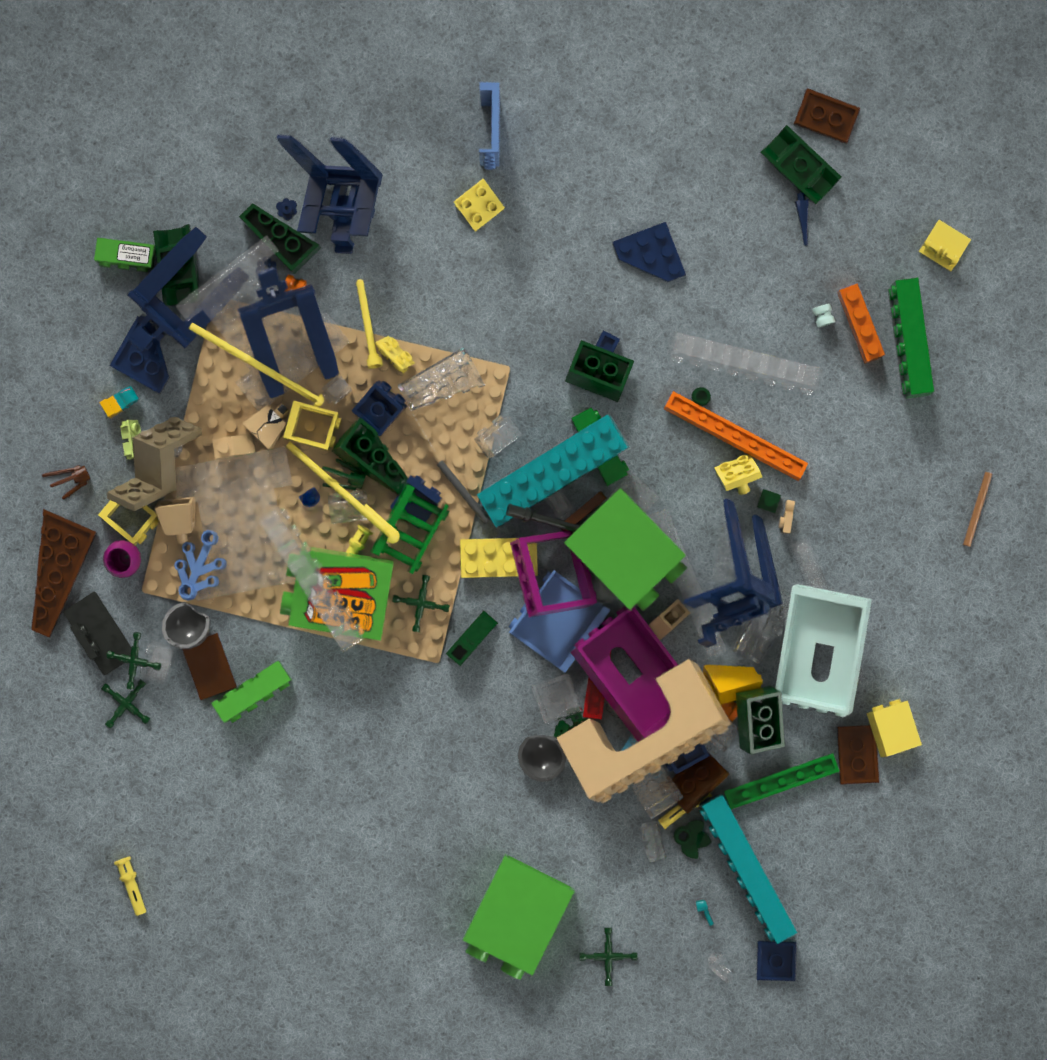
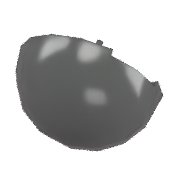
M182 602L173 606L166 613L162 621V633L164 639L170 645L178 649H191L199 646L206 640L210 632L211 621L209 616L198 612L188 603Z
M529 736L524 739L519 747V765L523 772L533 780L540 782L551 781L558 777L565 767L567 757L554 736Z

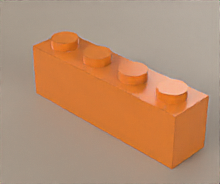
M858 283L839 290L837 293L864 364L882 358L885 353Z

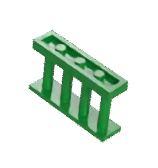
M406 484L386 522L399 532V539L418 548V552L414 559L389 547L388 543H386L388 537L380 532L370 552L377 556L380 553L390 555L410 566L407 572L413 574L414 571L417 572L422 565L420 560L441 520L444 521L448 516L449 511L447 509L449 506L442 504L441 508L429 503L415 495V492H413L415 488ZM407 502H413L436 514L437 516L432 525L407 513L406 509H404ZM398 519H404L427 531L428 533L423 542L398 530L397 526H395Z

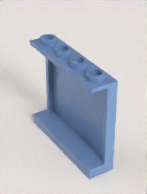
M480 82L481 106H492L491 149H479L480 166H484V169L493 170L495 166H499L500 87L499 82Z
M555 570L552 573L548 571L542 579L545 583L541 588L538 587L543 606L582 600L580 589ZM597 602L588 608L528 617L526 605L524 604L519 611L522 613L518 620L514 618L508 626L511 629L509 633L566 673L575 660L571 654V651L575 649L574 644L582 638L587 640L589 638L588 633L599 627L610 610Z

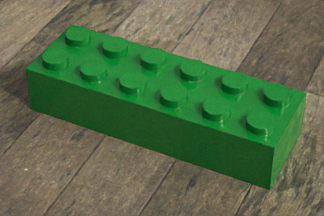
M919 279L895 280L891 285V289H888L889 300L893 301L891 317L896 322V326L893 327L894 337L898 338L896 354L897 357L901 358V364L898 365L899 374L900 376L903 375L904 383H901L902 394H906V399L929 396L934 392Z

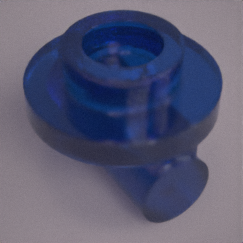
M313 487L300 495L299 499L304 506L312 507L319 502L320 494Z

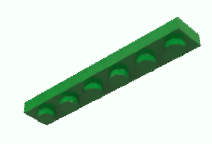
M831 753L724 791V794L732 810L837 773L839 768L834 754Z

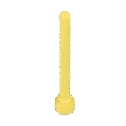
M359 279L356 285L369 350L366 361L369 369L382 367L383 363L382 358L379 357L376 351L364 282Z

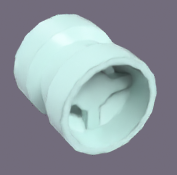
M831 304L821 305L812 309L813 314L817 317L816 324L818 328L836 322L831 314Z

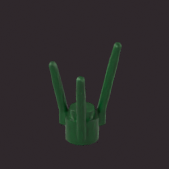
M338 458L335 459L337 463L352 471L350 475L332 468L322 467L325 471L348 479L347 483L351 485L339 484L342 488L354 491L357 488L362 489L366 475ZM327 483L322 484L323 487H330Z

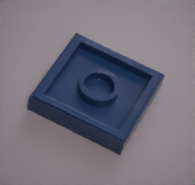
M757 941L756 980L795 981L797 942L782 941L777 944L775 941Z

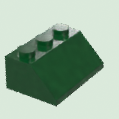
M581 340L565 382L619 402L634 360Z

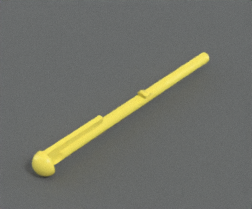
M192 323L189 330L314 402L313 406L319 407L323 404L324 397L321 393L318 396L314 395L309 390L196 324Z
M292 442L286 445L289 451L388 537V543H396L399 540V532L367 504L363 506L348 491L342 488L337 480L329 476Z

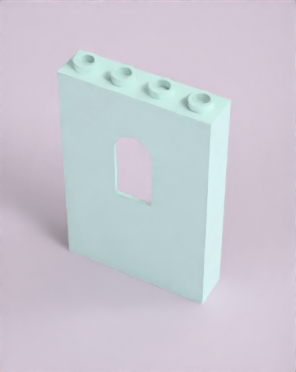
M800 584L792 586L775 689L781 691L782 704L790 705V703L798 704L797 707L803 709L813 707L816 708V711L822 713L831 711L840 717H846V715L853 712L872 599ZM816 643L834 646L830 675L824 682L816 681L811 674Z

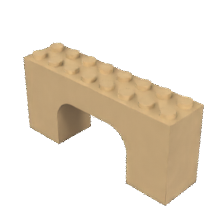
M688 659L656 678L670 704V719L662 729L624 751H615L600 723L590 718L557 737L589 799L601 803L607 802L614 793L624 792L631 783L641 782L648 773L658 772L661 769L660 766L665 763H673L678 759L677 756L682 753H690L697 744H705L711 740V736L717 733L719 735L728 730L727 727L731 723L698 664Z

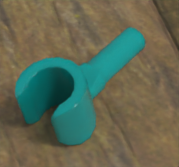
M696 901L697 911H704L709 926L713 925L714 923L709 914L706 901Z

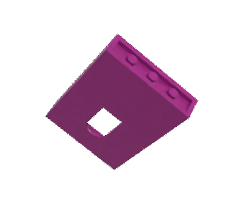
M624 606L616 612L617 617L606 619L602 623L603 627L600 630L596 627L589 632L587 640L582 638L574 644L575 649L571 651V654L637 742H640L662 729L670 719V704L656 678L675 668L678 664L637 609L633 606L629 610ZM615 647L622 648L642 673L631 684L627 683L610 660V652Z

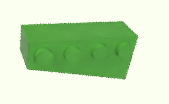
M277 661L256 674L254 678H250L242 683L237 689L235 688L226 693L219 701L215 700L211 704L224 723L229 721L234 723L242 717L240 714L247 710L249 713L257 708L256 703L262 699L266 702L274 697L273 692L276 690L283 691L289 687V682L292 679L281 662Z

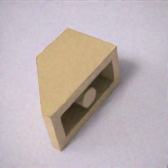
M252 434L212 440L215 459L218 461L256 453Z
M677 599L649 624V627L658 639L661 640L683 621L690 612Z

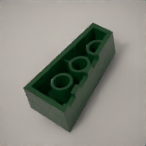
M253 203L239 216L249 229L293 274L321 249L318 243L307 238Z

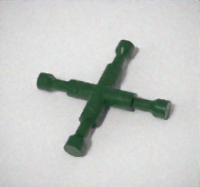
M422 575L423 583L418 599L401 598L398 595H393L392 599L394 603L402 602L406 603V605L416 606V620L412 628L414 632H420L419 625L420 619L423 617L424 608L440 609L449 613L450 605H439L436 602L426 601V587L430 576Z
M140 632L133 633L134 644L131 648V656L125 654L118 655L112 651L107 652L108 659H119L121 662L129 663L127 689H134V676L136 675L137 666L151 667L158 671L161 669V663H151L148 660L138 658Z
M140 679L137 687L133 691L131 690L126 698L118 692L115 693L108 684L105 683L101 690L108 692L120 704L113 717L105 723L107 727L111 729L116 719L120 718L126 709L134 716L137 715L144 724L149 722L150 718L139 712V709L132 704L139 690L147 683Z
M606 927L604 928V933L606 934L604 953H580V961H585L586 959L605 961V986H612V961H621L623 959L637 960V953H612V928Z

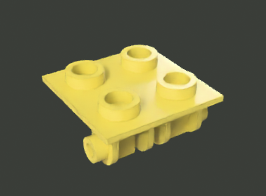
M484 179L480 180L454 201L455 207L463 214L475 232L505 209Z
M938 220L919 252L947 270L952 271L971 239Z
M387 336L375 342L379 348L378 351L384 357L387 356V360L391 359V364L395 363L393 366L398 372L404 374L409 369L408 367L415 364L412 356L407 351H403L394 338Z

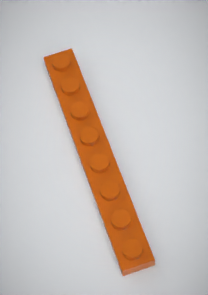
M674 391L664 407V410L797 481L801 479L808 465L807 462Z

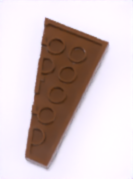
M43 509L37 586L35 589L36 596L31 630L50 638L97 532Z

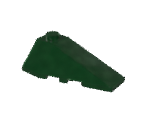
M358 418L341 436L332 452L344 462L395 494H400L407 483L408 477L398 462L387 451L389 449L385 444L383 445L377 436L376 430L362 418Z

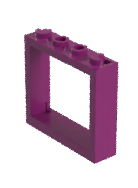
M568 530L522 537L510 543L528 617L588 608L597 603L591 573L588 567L571 549L570 552L582 600L543 606L527 544L568 539L574 532Z

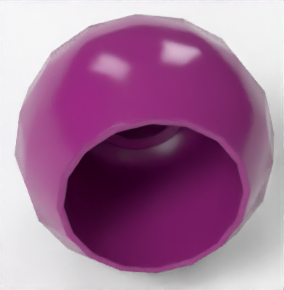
M124 540L115 541L104 552V567L112 576L119 578L130 577L140 567L141 553L137 546L131 542Z

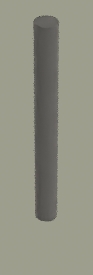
M440 461L437 464L439 469L484 524L488 523L491 519L444 461Z

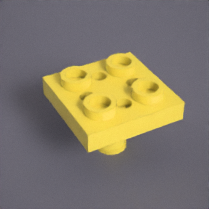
M742 455L735 460L724 462L714 467L725 490L729 491L737 488L740 495L750 492L748 483L762 478L761 471L750 455Z

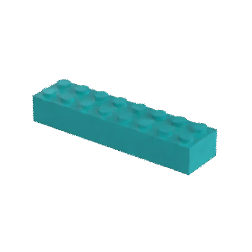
M607 414L478 493L477 496L497 528L515 518L506 516L509 504L522 508H532L630 447L611 415Z
M718 794L701 803L699 812L705 821L709 820L711 826L708 828L714 838L718 837L720 843L717 845L722 854L728 855L729 860L727 863L733 873L737 872L739 876L736 878L738 884L743 890H747L748 894L745 896L752 907H756L757 911L754 913L761 924L764 923L767 928L764 931L770 941L774 940L778 944L797 934L792 921L724 796Z

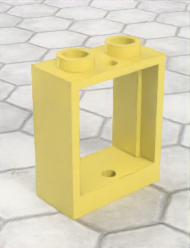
M293 401L283 438L329 451L330 447L333 448L335 445L336 437L334 432L335 429H339L341 418H339L338 412ZM301 409L332 417L325 444L294 436Z
M110 500L98 516L134 545L143 543L147 538V531L150 528L153 530L160 522L153 509L148 505L142 507L151 516L132 537L109 518L120 505Z

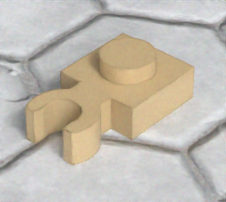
M786 501L784 517H780L778 528L782 529L781 533L790 534L795 501Z

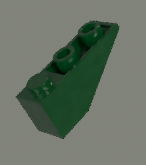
M483 611L447 651L446 655L461 667L498 622Z

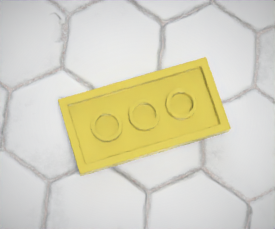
M518 538L460 539L461 578L518 577L510 545L511 542ZM537 543L527 544L535 576H538Z

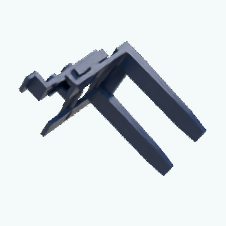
M277 135L276 139L281 146L309 174L297 231L300 233H316L320 215L329 216L334 221L330 239L335 244L334 252L352 254L354 243L350 240V236L368 237L383 174L345 138L330 137L329 141L351 167L324 165L291 135ZM327 184L334 185L329 206L322 205ZM351 186L349 196H346L347 188Z
M197 227L184 236L141 283L128 293V296L145 313L137 319L140 325L127 337L140 351L153 339L161 341L166 335L164 331L185 349L198 335L189 330L190 325L194 323L204 329L238 293L249 278L240 267H237L220 282L185 321H182L157 298L156 294L196 253L207 238ZM150 320L153 322L151 325L153 328L155 326L158 327L153 334L145 327Z
M275 267L258 272L257 276L261 288L255 290L258 298L262 297L263 299L237 308L254 358L280 374L262 318L297 306L317 364L324 378L327 380L339 376L336 357L314 295L315 290L313 286L309 284L294 290L285 291V289H288L286 280L280 281ZM277 285L278 290L274 291V289L270 287ZM267 288H270V293H267ZM259 371L270 398L284 394L282 383Z
M728 498L724 499L723 502L736 581L684 600V604L692 608L708 603L717 607L718 613L713 614L714 619L710 620L709 623L701 625L703 638L699 639L698 643L707 648L717 644L715 632H723L728 627L743 625L745 621L767 614L770 611L769 608L782 605L780 588L763 519L756 514L752 516L762 579L751 574L735 504ZM738 592L746 596L730 603L721 599Z

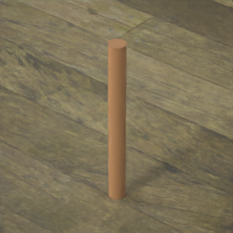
M985 472L963 543L965 546H971L992 473Z

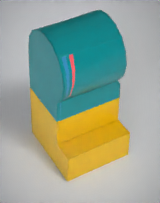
M128 386L99 403L107 416L113 418L136 403L139 397L132 386Z

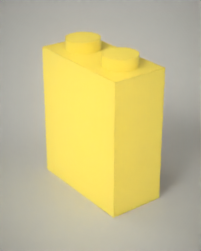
M893 700L889 702L890 706L883 707V704L872 707V712L867 713L880 757H888L922 745L908 701Z

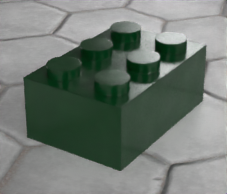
M767 686L736 693L740 749L749 754H755L785 747L781 691Z

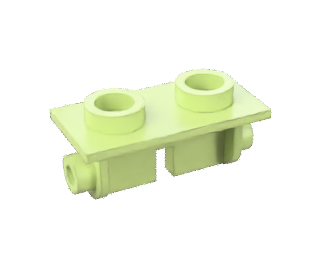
M138 420L121 422L122 439L129 440V442L123 443L124 456H126L127 460L134 459L133 437L141 433Z

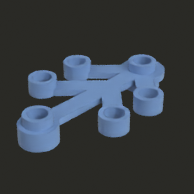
M206 530L202 533L201 541L204 545L197 561L193 553L195 545L192 542H185L182 545V551L186 555L191 570L190 578H188L186 573L188 564L185 560H177L174 567L178 571L182 583L179 587V595L184 600H193L197 596L198 591L207 587H216L219 584L217 576H208L206 580L196 583L199 576L216 569L223 570L226 568L227 562L223 558H216L214 562L204 565L211 547L218 542V534L215 531ZM211 535H213V541H212V542L210 541V536H211ZM187 545H190L189 551H187ZM219 561L222 562L221 567L218 566ZM180 562L183 563V567L181 569L179 567ZM212 578L214 579L213 585L210 582ZM189 587H190V589H191L190 594H188V592H187V590H188Z

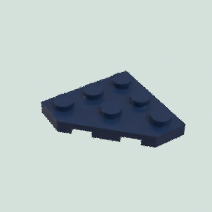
M666 222L612 242L617 257L621 262L627 263L666 282L686 276Z
M137 316L109 366L161 394L170 377L160 341L153 339L140 351L127 339L140 325L137 321L139 316ZM148 322L145 327L153 334L156 331V327L153 328L151 326L152 323Z

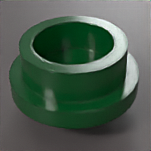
M699 387L693 391L691 398L694 403L705 406L709 403L711 395L706 388Z

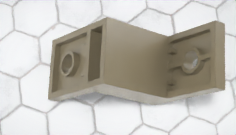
M171 417L167 421L134 436L135 478L108 491L107 499L136 511L177 490L174 449L201 436L202 428L185 422L178 417Z

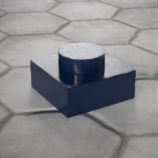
M603 330L595 346L614 352L620 339Z

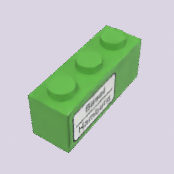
M97 237L94 260L101 267L110 268V265H118V269L129 270V267L137 268L139 272L148 273V270L154 269L156 249L155 245Z

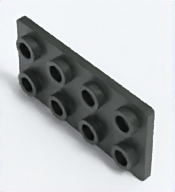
M92 592L63 612L71 624L70 629L90 660L95 661L103 675L109 674L125 663L119 661V659H108V651L118 655L125 654L131 656V645L96 592Z

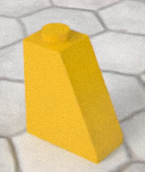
M703 666V674L720 705L736 701V693L758 689L763 684L761 675L756 672L754 667Z

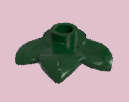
M690 821L686 826H680L674 832L675 842L681 845L683 854L692 859H698V848L706 847L712 843L709 836L702 831L704 828V822ZM685 832L687 834L686 839H681L680 833Z

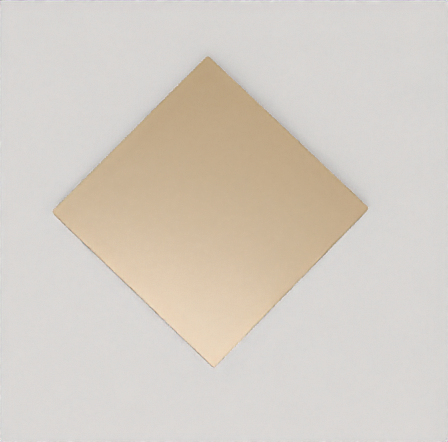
M230 300L208 323L206 331L254 358L237 309L250 304ZM278 312L262 318L280 374L309 390L314 395L318 396L321 393L324 397V402L319 408L339 413L341 424L339 429H335L334 432L336 437L335 445L359 418L352 412V409L377 381L387 382L392 388L390 391L395 395H401L406 400V409L378 437L383 445L387 446L389 449L387 451L398 462L408 478L410 475L414 478L417 475L426 481L424 483L426 487L430 489L433 486L441 492L440 497H442V501L437 507L441 508L442 504L449 506L447 509L449 511L448 516L444 521L441 520L420 560L422 562L420 569L411 574L407 572L410 567L407 564L386 553H380L377 556L370 552L381 531L333 488L323 487L322 484L326 482L289 451L286 445L292 442L321 469L325 466L350 475L352 471L335 461L336 458L341 461L343 460L332 452V447H330L329 451L286 440L283 438L284 431L274 447L269 450L242 424L268 405L274 411L281 403L289 410L282 419L287 424L293 401L312 406L314 402L283 385V395L270 398L258 369L204 338L184 417L185 422L202 428V435L177 447L175 453L177 490L165 495L164 500L187 497L195 498V527L192 533H187V542H192L195 545V551L193 552L197 561L204 545L201 541L202 533L206 530H211L218 534V542L211 547L204 565L214 562L216 558L225 559L227 565L223 570L216 569L199 576L196 582H202L208 576H217L219 579L218 586L207 587L198 591L197 596L193 600L182 599L179 595V587L182 583L174 564L179 559L185 560L188 564L186 555L182 551L184 543H177L176 535H165L159 522L142 591L167 599L438 663L441 658L461 576L460 539L470 538L475 512L439 469L437 464L443 460L478 503L479 498L477 494L482 489L510 367L397 340L399 347L412 356L415 364L408 367L409 369L404 374L398 372L393 366L395 363L391 364L392 360H387V356L384 357L378 351L379 348L375 344L377 354L382 358L383 366L369 369L366 361L369 350L365 332L324 322L339 371V376L326 380L317 364L301 316ZM373 334L375 342L385 338V336ZM350 389L352 390V391H351L348 395H346L341 401H339L337 404H335V402H336L338 399H340L344 394H346ZM301 409L294 436L325 444L332 417ZM252 434L256 453L219 461L215 459L212 440ZM325 471L340 484L351 485L347 483V478ZM367 475L362 489L357 488L356 491L345 489L363 506L367 504L385 521L392 511L391 504L398 496ZM432 513L426 523L432 525L437 515ZM398 519L395 525L398 530L423 542L428 533L423 529L416 528L404 519ZM358 524L371 530L373 535L369 536L364 544L365 548L362 551L360 550L358 554L394 560L381 641L288 626L290 616L280 614L283 591L294 593L296 581L295 577L286 576L289 553L300 555L302 545L346 552L350 545V538H353L358 530ZM213 535L210 536L211 542L213 541ZM401 539L396 543H388L389 547L414 559L419 550ZM187 545V551H189L190 545ZM221 561L218 562L219 567L222 566ZM182 562L179 564L180 569L183 567ZM189 564L186 569L188 578H190L191 575ZM422 575L430 576L426 587V601L436 602L439 605H450L449 613L440 609L424 608L423 617L420 619V632H414L412 628L416 620V606L406 605V603L402 602L394 603L392 599L393 595H398L401 598L418 599L423 583ZM213 578L210 581L212 585L214 584ZM190 587L187 590L188 594L191 592Z

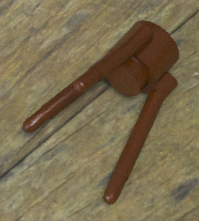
M85 465L44 473L42 476L48 477L72 472V476L50 484V487H55L73 479L75 483L79 482L77 486L62 496L64 500L88 484L87 481L90 480V476Z

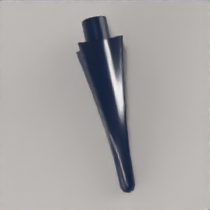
M797 193L798 201L795 202L800 221L803 243L807 246L809 200H805L803 193Z

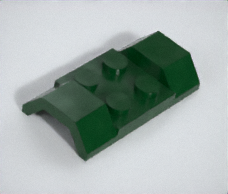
M787 125L760 152L790 183L815 205L842 178Z
M190 224L176 229L153 231L157 263L191 231ZM196 254L161 289L163 303L166 306L186 305L201 300Z

